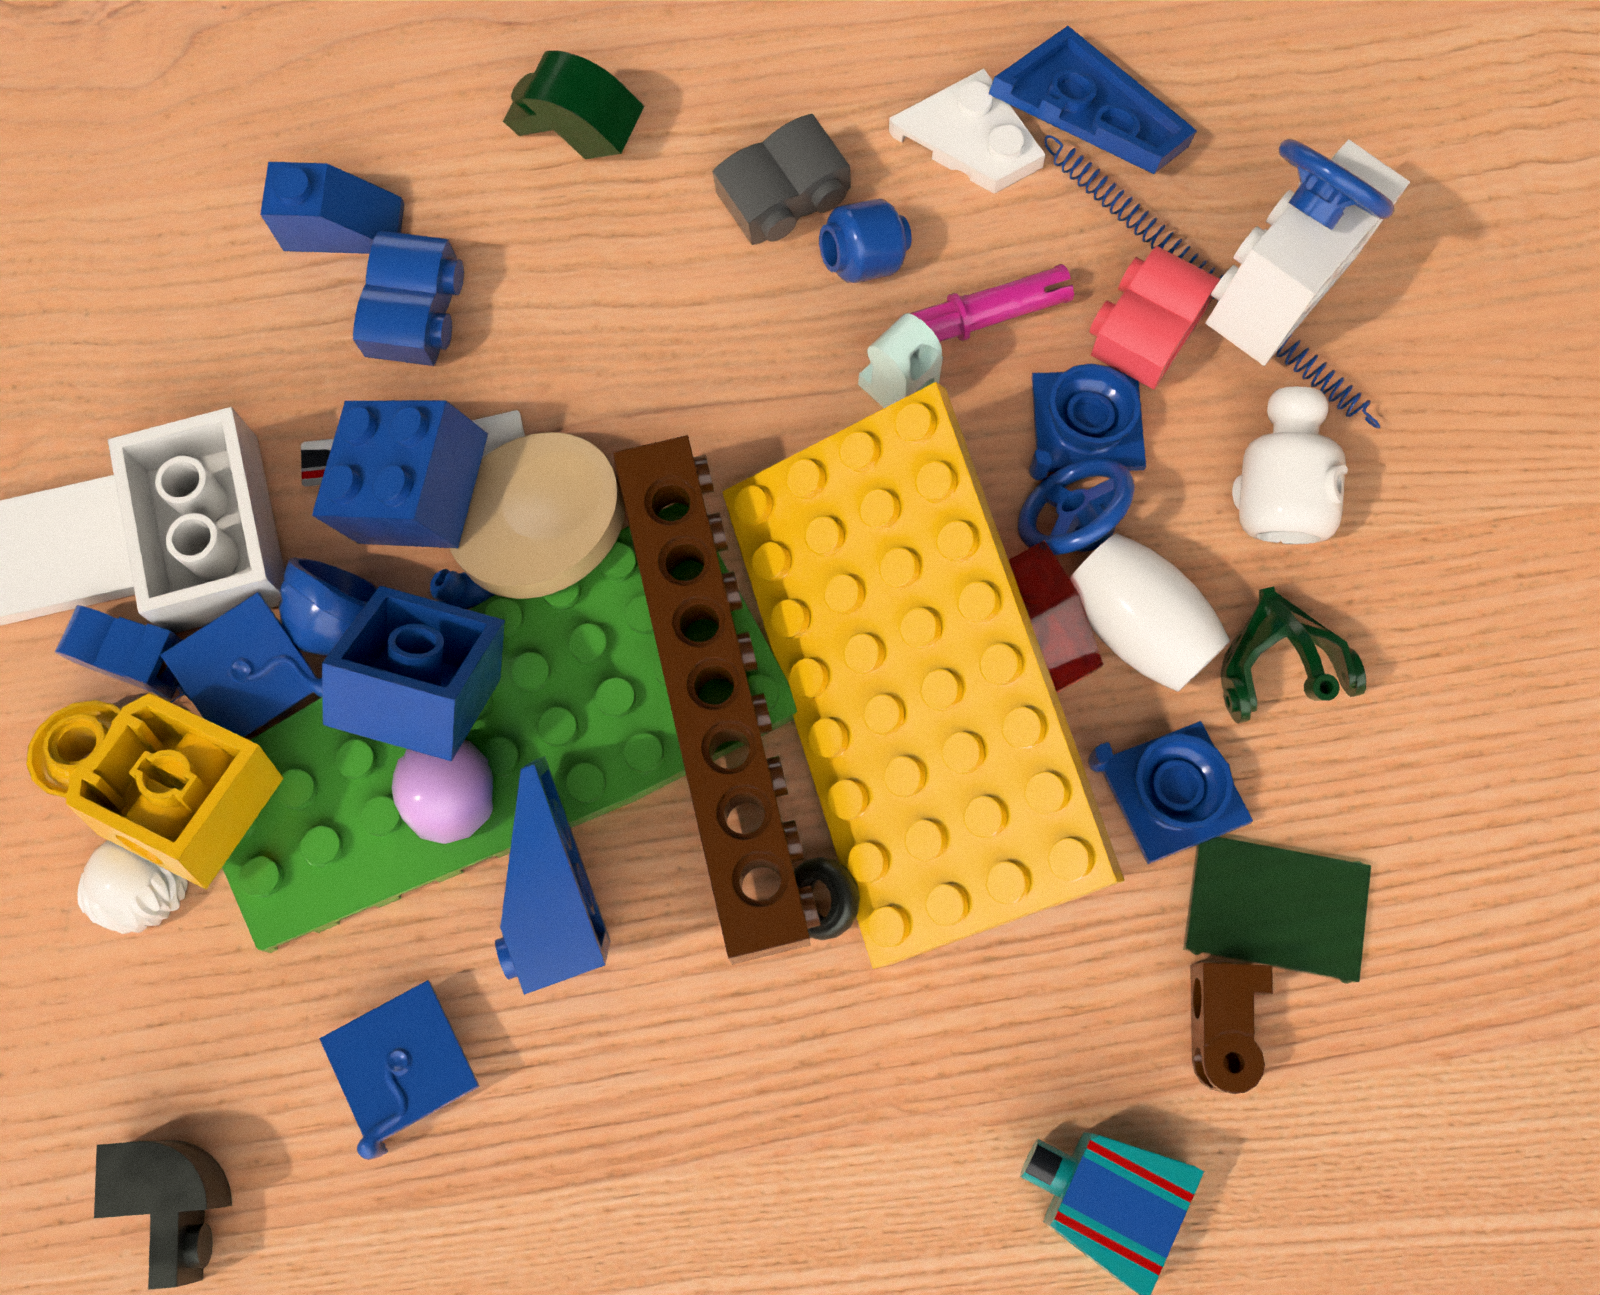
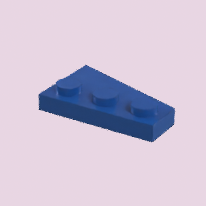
M1066 26L996 75L989 91V95L1152 174L1158 172L1186 150L1197 132L1195 128L1069 26Z

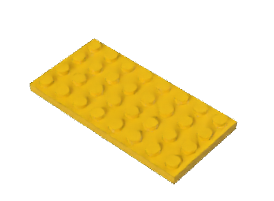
M934 382L722 491L773 655L789 683L797 712L793 714V718L839 863L849 870L858 886L860 902L856 917L873 969L898 963L1125 881L945 387Z

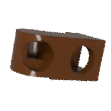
M1207 962L1190 965L1191 1039L1194 1073L1200 1082L1210 1090L1230 1094L1248 1092L1257 1086L1264 1073L1265 1062L1263 1052L1254 1041V995L1273 994L1272 965Z

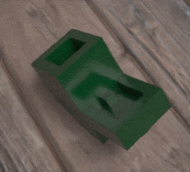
M545 51L535 72L525 75L515 85L511 94L513 102L503 122L518 136L554 130L584 159L622 154L645 106L617 78L590 60L568 52Z

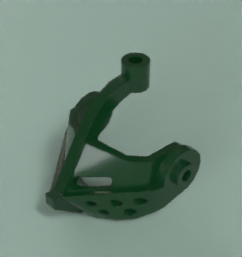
M1274 586L1259 590V604L1245 627L1232 641L1224 656L1221 668L1224 702L1232 719L1238 724L1249 721L1251 712L1257 711V698L1251 667L1261 653L1285 637L1293 644L1304 665L1308 677L1304 683V692L1309 699L1314 701H1330L1334 699L1340 690L1339 682L1350 697L1360 696L1366 690L1365 669L1356 651L1349 648L1345 640L1275 592ZM1315 644L1323 649L1329 657L1338 680L1333 675L1325 674Z

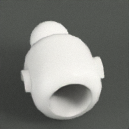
M1294 386L1276 390L1271 395L1267 406L1268 418L1273 424V433L1262 435L1255 439L1245 450L1242 475L1238 476L1233 483L1232 496L1234 504L1239 509V520L1243 530L1255 539L1273 543L1281 541L1283 544L1317 543L1332 537L1340 525L1343 511L1345 474H1347L1348 468L1346 467L1345 454L1341 446L1331 438L1319 435V427L1326 419L1329 405L1324 393L1318 389Z

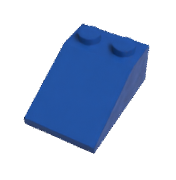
M545 756L532 760L520 770L500 925L503 937L495 940L497 956L504 975L508 980L518 977L524 995L605 966L611 942Z

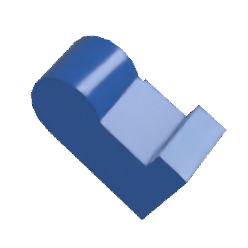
M77 605L55 653L83 667L172 700L177 689L176 683H178V680L168 666L161 675L157 676L164 661L160 654L183 639L170 630L149 623L143 625L122 617L118 619L92 608Z

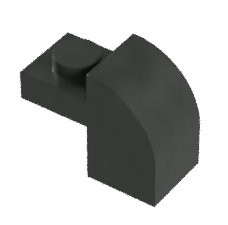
M138 1141L97 1145L94 1219L150 1214L148 1290L174 1288L202 1281L203 1268L209 1264L213 1247L211 1228L207 1223H204L205 1210L232 1206L230 1186L219 1163L202 1148L184 1141Z

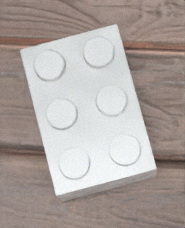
M1349 139L1330 159L1384 194L1393 202V205L1410 183V181ZM1288 190L1266 220L1271 227L1268 230H1262L1256 226L1235 253L1233 258L1241 263V266L1238 268L1232 265L1212 291L1211 296L1219 302L1205 324L1265 366L1356 259L1384 219L1374 217L1359 207L1351 205L1344 209V215L1334 229L1330 230L1289 204L1288 202L1294 195V192Z
M232 407L108 439L137 608L141 616L155 626L170 630L175 634L209 624L257 592L262 595L270 608L279 606V601L282 599L280 588L284 580L283 574L285 571L258 439Z

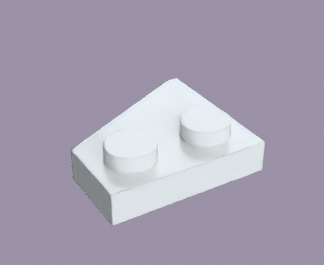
M985 69L964 78L889 118V133L893 138L903 142L908 137L933 151L932 160L950 170L964 172L968 175L970 181L993 194L1043 168L1045 153L1010 104L989 95L993 81Z

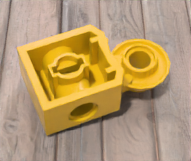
M151 693L123 706L121 710L114 704L91 700L75 702L54 712L37 728L28 745L26 761L32 781L47 794L66 798V805L99 836L206 890L284 779L260 745ZM91 752L86 758L82 759L86 754Z

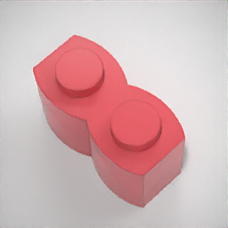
M1156 246L1151 251L1145 261L1135 257L1118 287V290L1124 292L1116 304L1107 300L1100 308L1090 327L1089 333L1097 337L1091 356L1154 390L1204 315L1213 298L1211 293L1221 279L1159 246Z

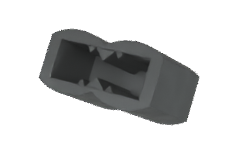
M813 114L804 115L788 122L773 132L763 142L750 145L732 154L712 171L717 195L752 245L766 240L774 242L784 238L794 229L800 217L817 211L825 213L834 209L844 200L847 191L851 188L850 165Z

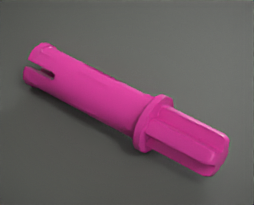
M1059 264L1052 269L969 295L949 294L947 302L910 314L921 319L934 332L939 342L954 337L964 341L970 338V332L1061 303H1069L1074 299L1073 285L1047 292L1044 291L1046 286L1071 279L1068 269L1063 264Z

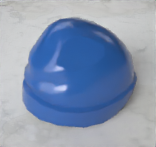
M290 558L283 574L284 580L280 588L282 597L279 601L281 625L298 650L328 655L378 588L367 580L335 566L306 558Z

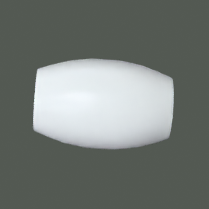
M1118 533L1104 541L1077 568L1067 582L1068 588L1083 617L1098 637L1124 662L1142 675L1177 692L1185 687L1230 642L1213 607L1199 589L1180 570L1152 549Z

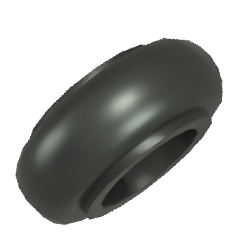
M818 857L802 862L793 870L797 887L801 888L811 885L813 891L816 882L820 880L828 888L832 900L831 909L826 917L818 912L820 926L808 928L809 937L818 940L839 937L851 927L858 914L860 896L857 883L849 870L836 860Z

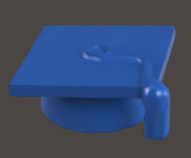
M1092 363L1074 366L1065 372L1032 373L1036 450L1030 464L1029 474L1033 479L1043 480L1049 472H1056L1067 465L1090 458L1112 459L1123 464L1129 471L1145 470L1146 458L1139 382L1111 367Z
M259 592L160 654L202 717L242 737L252 733L313 692L322 698V677L318 678Z
M1202 721L1114 755L1110 744L1105 742L1096 747L1089 755L1088 765L1090 769L1095 772H1103L1147 864L1253 822L1234 785L1229 764L1218 749L1215 748Z
M429 980L319 1038L363 1135V1138L357 1145V1152L362 1158L367 1160L381 1157L388 1152L385 1143L382 1142L383 1140L480 1087Z

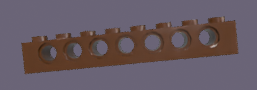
M688 435L613 452L728 959L734 965L810 946L808 928L820 926L819 916L811 885L798 888L792 867V862L803 860L804 855L795 820L782 823L776 797L788 795L787 785L780 757L775 756L766 759L761 734L772 732L773 729L765 695L761 693L751 696L745 673L757 670L758 668L749 631L736 634L731 615L732 611L743 609L734 571L721 574L716 552L728 550L720 512L707 515L702 494L714 492L706 455L693 457ZM680 503L689 508L686 515L676 521H665L658 517L660 511L669 504ZM684 561H696L704 566L700 575L689 581L677 580L671 576V573L678 564ZM697 620H710L719 626L716 634L704 642H694L684 636L689 625ZM711 680H725L734 687L731 696L720 704H707L698 698L701 688ZM727 741H739L748 747V757L738 767L729 769L720 767L713 761L714 752L719 745ZM744 803L755 804L765 813L761 826L748 834L737 833L727 825L730 812L736 806ZM767 867L774 870L781 878L780 887L776 894L769 899L762 901L753 900L746 896L742 890L744 878L755 868Z

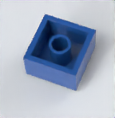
M446 400L345 401L312 516L358 544L458 548L488 433Z
M379 586L322 662L323 725L452 762L500 681L505 620Z

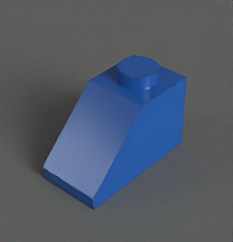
M268 162L260 215L283 251L370 254L371 246L378 230L401 233L404 211L402 197L328 163Z

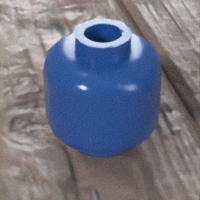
M872 199L834 208L827 219L826 225H823L820 229L819 247L824 264L829 271L836 272L847 283H859L895 274L903 265L906 251L909 250L912 242L911 229L907 219L903 215H899L895 207L884 199Z

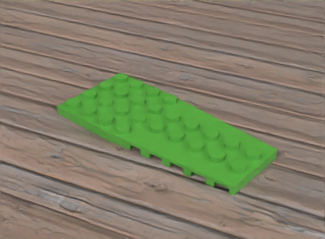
M675 503L661 510L658 517L665 521H676L685 516L689 508L686 505ZM630 526L620 531L615 544L603 561L575 584L553 594L536 598L515 599L494 595L470 609L474 612L503 619L505 624L500 681L465 740L471 741L488 759V766L493 774V811L489 819L469 838L447 844L419 838L401 818L394 804L392 794L394 770L398 759L404 756L406 748L324 726L322 698L250 740L260 745L284 779L222 868L258 950L272 953L278 950L277 946L310 932L320 933L339 925V920L370 907L376 906L380 908L401 899L400 895L435 880L439 883L462 874V869L493 856L500 858L510 854L520 770L532 760L543 756L546 757L571 828L633 803L686 775ZM716 552L721 569V574L728 573L729 571L727 570L722 558L720 557L719 553ZM684 561L673 569L671 576L680 581H689L699 576L704 566L696 561ZM740 594L743 609L732 611L731 615L736 634L749 631L758 669L745 672L751 696L764 693L772 729L775 730L794 720L793 714L797 712V708L789 683ZM697 620L689 625L684 636L694 642H704L716 634L719 626L710 620ZM711 680L701 688L698 698L707 704H720L731 696L734 687L725 680ZM739 741L722 743L715 750L713 761L744 746V744Z

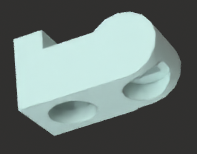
M906 313L869 346L867 353L871 363L859 373L858 385L883 408H886L934 382L939 383L943 360L941 344L934 332L921 319Z

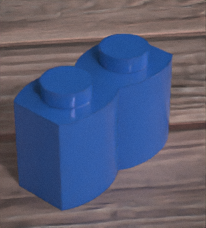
M378 230L371 246L367 264L366 285L358 301L353 328V341L364 357L434 366L440 349L446 350L449 347L452 336V319L446 311L452 295L458 296L462 290L464 267L462 260L457 259L448 239Z

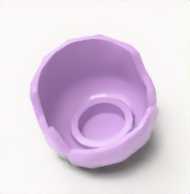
M464 740L452 762L406 749L404 756L398 759L392 781L394 804L403 821L419 838L442 844L469 838L489 819L493 811V774L488 766V759L471 741Z

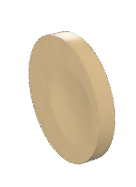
M555 432L537 433L507 442L482 458L459 547L450 548V551L456 562L473 582L495 595L506 598L528 599L561 591L593 571L615 544L625 515V504L619 478L609 460L596 446L571 434Z

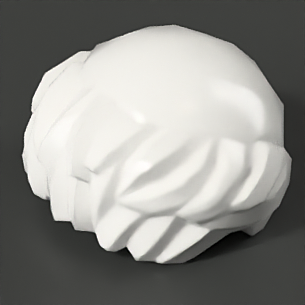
M107 840L94 850L84 867V872L80 876L78 885V905L93 923L121 934L130 932L140 933L147 926L160 925L163 919L169 917L170 911L180 908V901L185 898L188 882L186 879Z

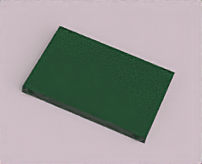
M1216 837L1196 846L1183 950L1190 951L1194 955L1202 953L1259 965H1272L1274 968L1337 979L1344 984L1358 983L1360 981L1371 865L1363 864L1360 861H1344L1222 837Z

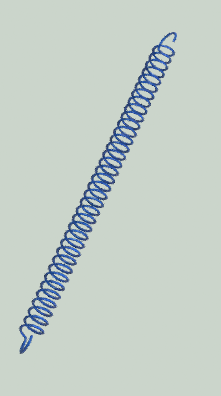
M1047 135L1045 137V146L1055 156L1054 165H1062V172H1070V179H1078V186H1086V193L1094 192V200L1102 199V207L1111 206L1110 213H1119V221L1127 220V228L1135 227V235L1143 234V242L1152 240L1151 249H1154L1153 244L1157 236L1164 230L1165 225H1162L1155 235L1145 240L1148 230L1157 221V217L1150 222L1148 227L1137 233L1138 226L1149 214V210L1136 223L1129 226L1132 215L1140 208L1141 203L1137 204L1128 216L1121 219L1120 216L1124 208L1132 201L1133 196L1129 197L1120 209L1113 212V206L1124 194V189L1117 194L1112 202L1105 205V199L1116 187V183H1113L1103 196L1096 198L1099 188L1108 180V176H1105L1095 189L1088 191L1091 181L1097 177L1100 169H1097L1087 182L1080 184L1081 177L1092 166V162H1089L1078 176L1072 177L1073 170L1082 162L1084 155H1081L1076 160L1072 168L1065 171V163L1075 154L1076 148H1073L1068 153L1064 161L1057 164L1056 159L1063 148V144L1054 136ZM1048 138H1052L1060 144L1056 154L1049 148L1047 144ZM1171 232L1166 237V239L1157 246L1163 249L1166 242L1173 236L1174 232ZM1179 239L1168 252L1173 253L1175 248L1182 242V239ZM1187 246L1178 257L1182 259L1190 249V246ZM1196 253L1189 261V263L1192 264V262L1198 257L1199 253ZM1205 260L1198 268L1202 269V267L1207 263V260ZM1215 267L1210 270V274L1215 271ZM1288 339L1277 351V357H1282L1289 353L1285 360L1286 365H1290L1298 360L1294 366V372H1299L1307 367L1302 376L1303 380L1316 374L1311 382V387H1316L1324 382L1320 391L1325 394L1333 389L1328 398L1329 402H1333L1343 395L1337 405V409H1343L1353 402L1346 412V417H1351L1363 408L1362 411L1367 416L1365 420L1373 427L1380 428L1378 421L1366 412L1370 400H1367L1350 413L1361 397L1362 392H1359L1341 406L1353 385L1348 386L1332 399L1334 393L1344 381V377L1323 391L1334 375L1335 370H1332L1323 379L1314 384L1327 365V362H1324L1315 371L1306 376L1318 355H1315L1306 364L1297 369L1309 348H1306L1297 357L1288 362L1301 340H1298L1288 350L1280 354Z

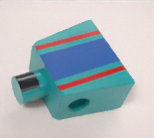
M1084 1132L1072 1156L1037 1139L1025 1160L1020 1177L1054 1195L1043 1220L1047 1226L1127 1288L1139 1295H1151L1204 1171L1195 1166L1113 1139Z

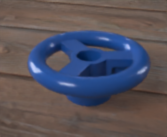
M1286 139L1280 144V156L1297 168L1301 183L1288 203L1323 226L1333 230L1344 215V209L1351 205H1355L1379 219L1389 218L1393 214L1394 205L1389 198L1342 166L1294 139Z
M1108 458L1085 459L1059 469L1043 480L1024 502L1018 518L1020 538L1031 550L1047 555H1061L1074 551L1087 552L1097 549L1113 535L1116 525L1123 519L1131 506L1135 490L1132 474L1123 464ZM1100 476L1109 478L1088 490L1076 489L1069 491L1065 488L1076 481L1089 477ZM1046 503L1056 507V512L1059 515L1050 536L1040 533L1036 525L1039 513Z

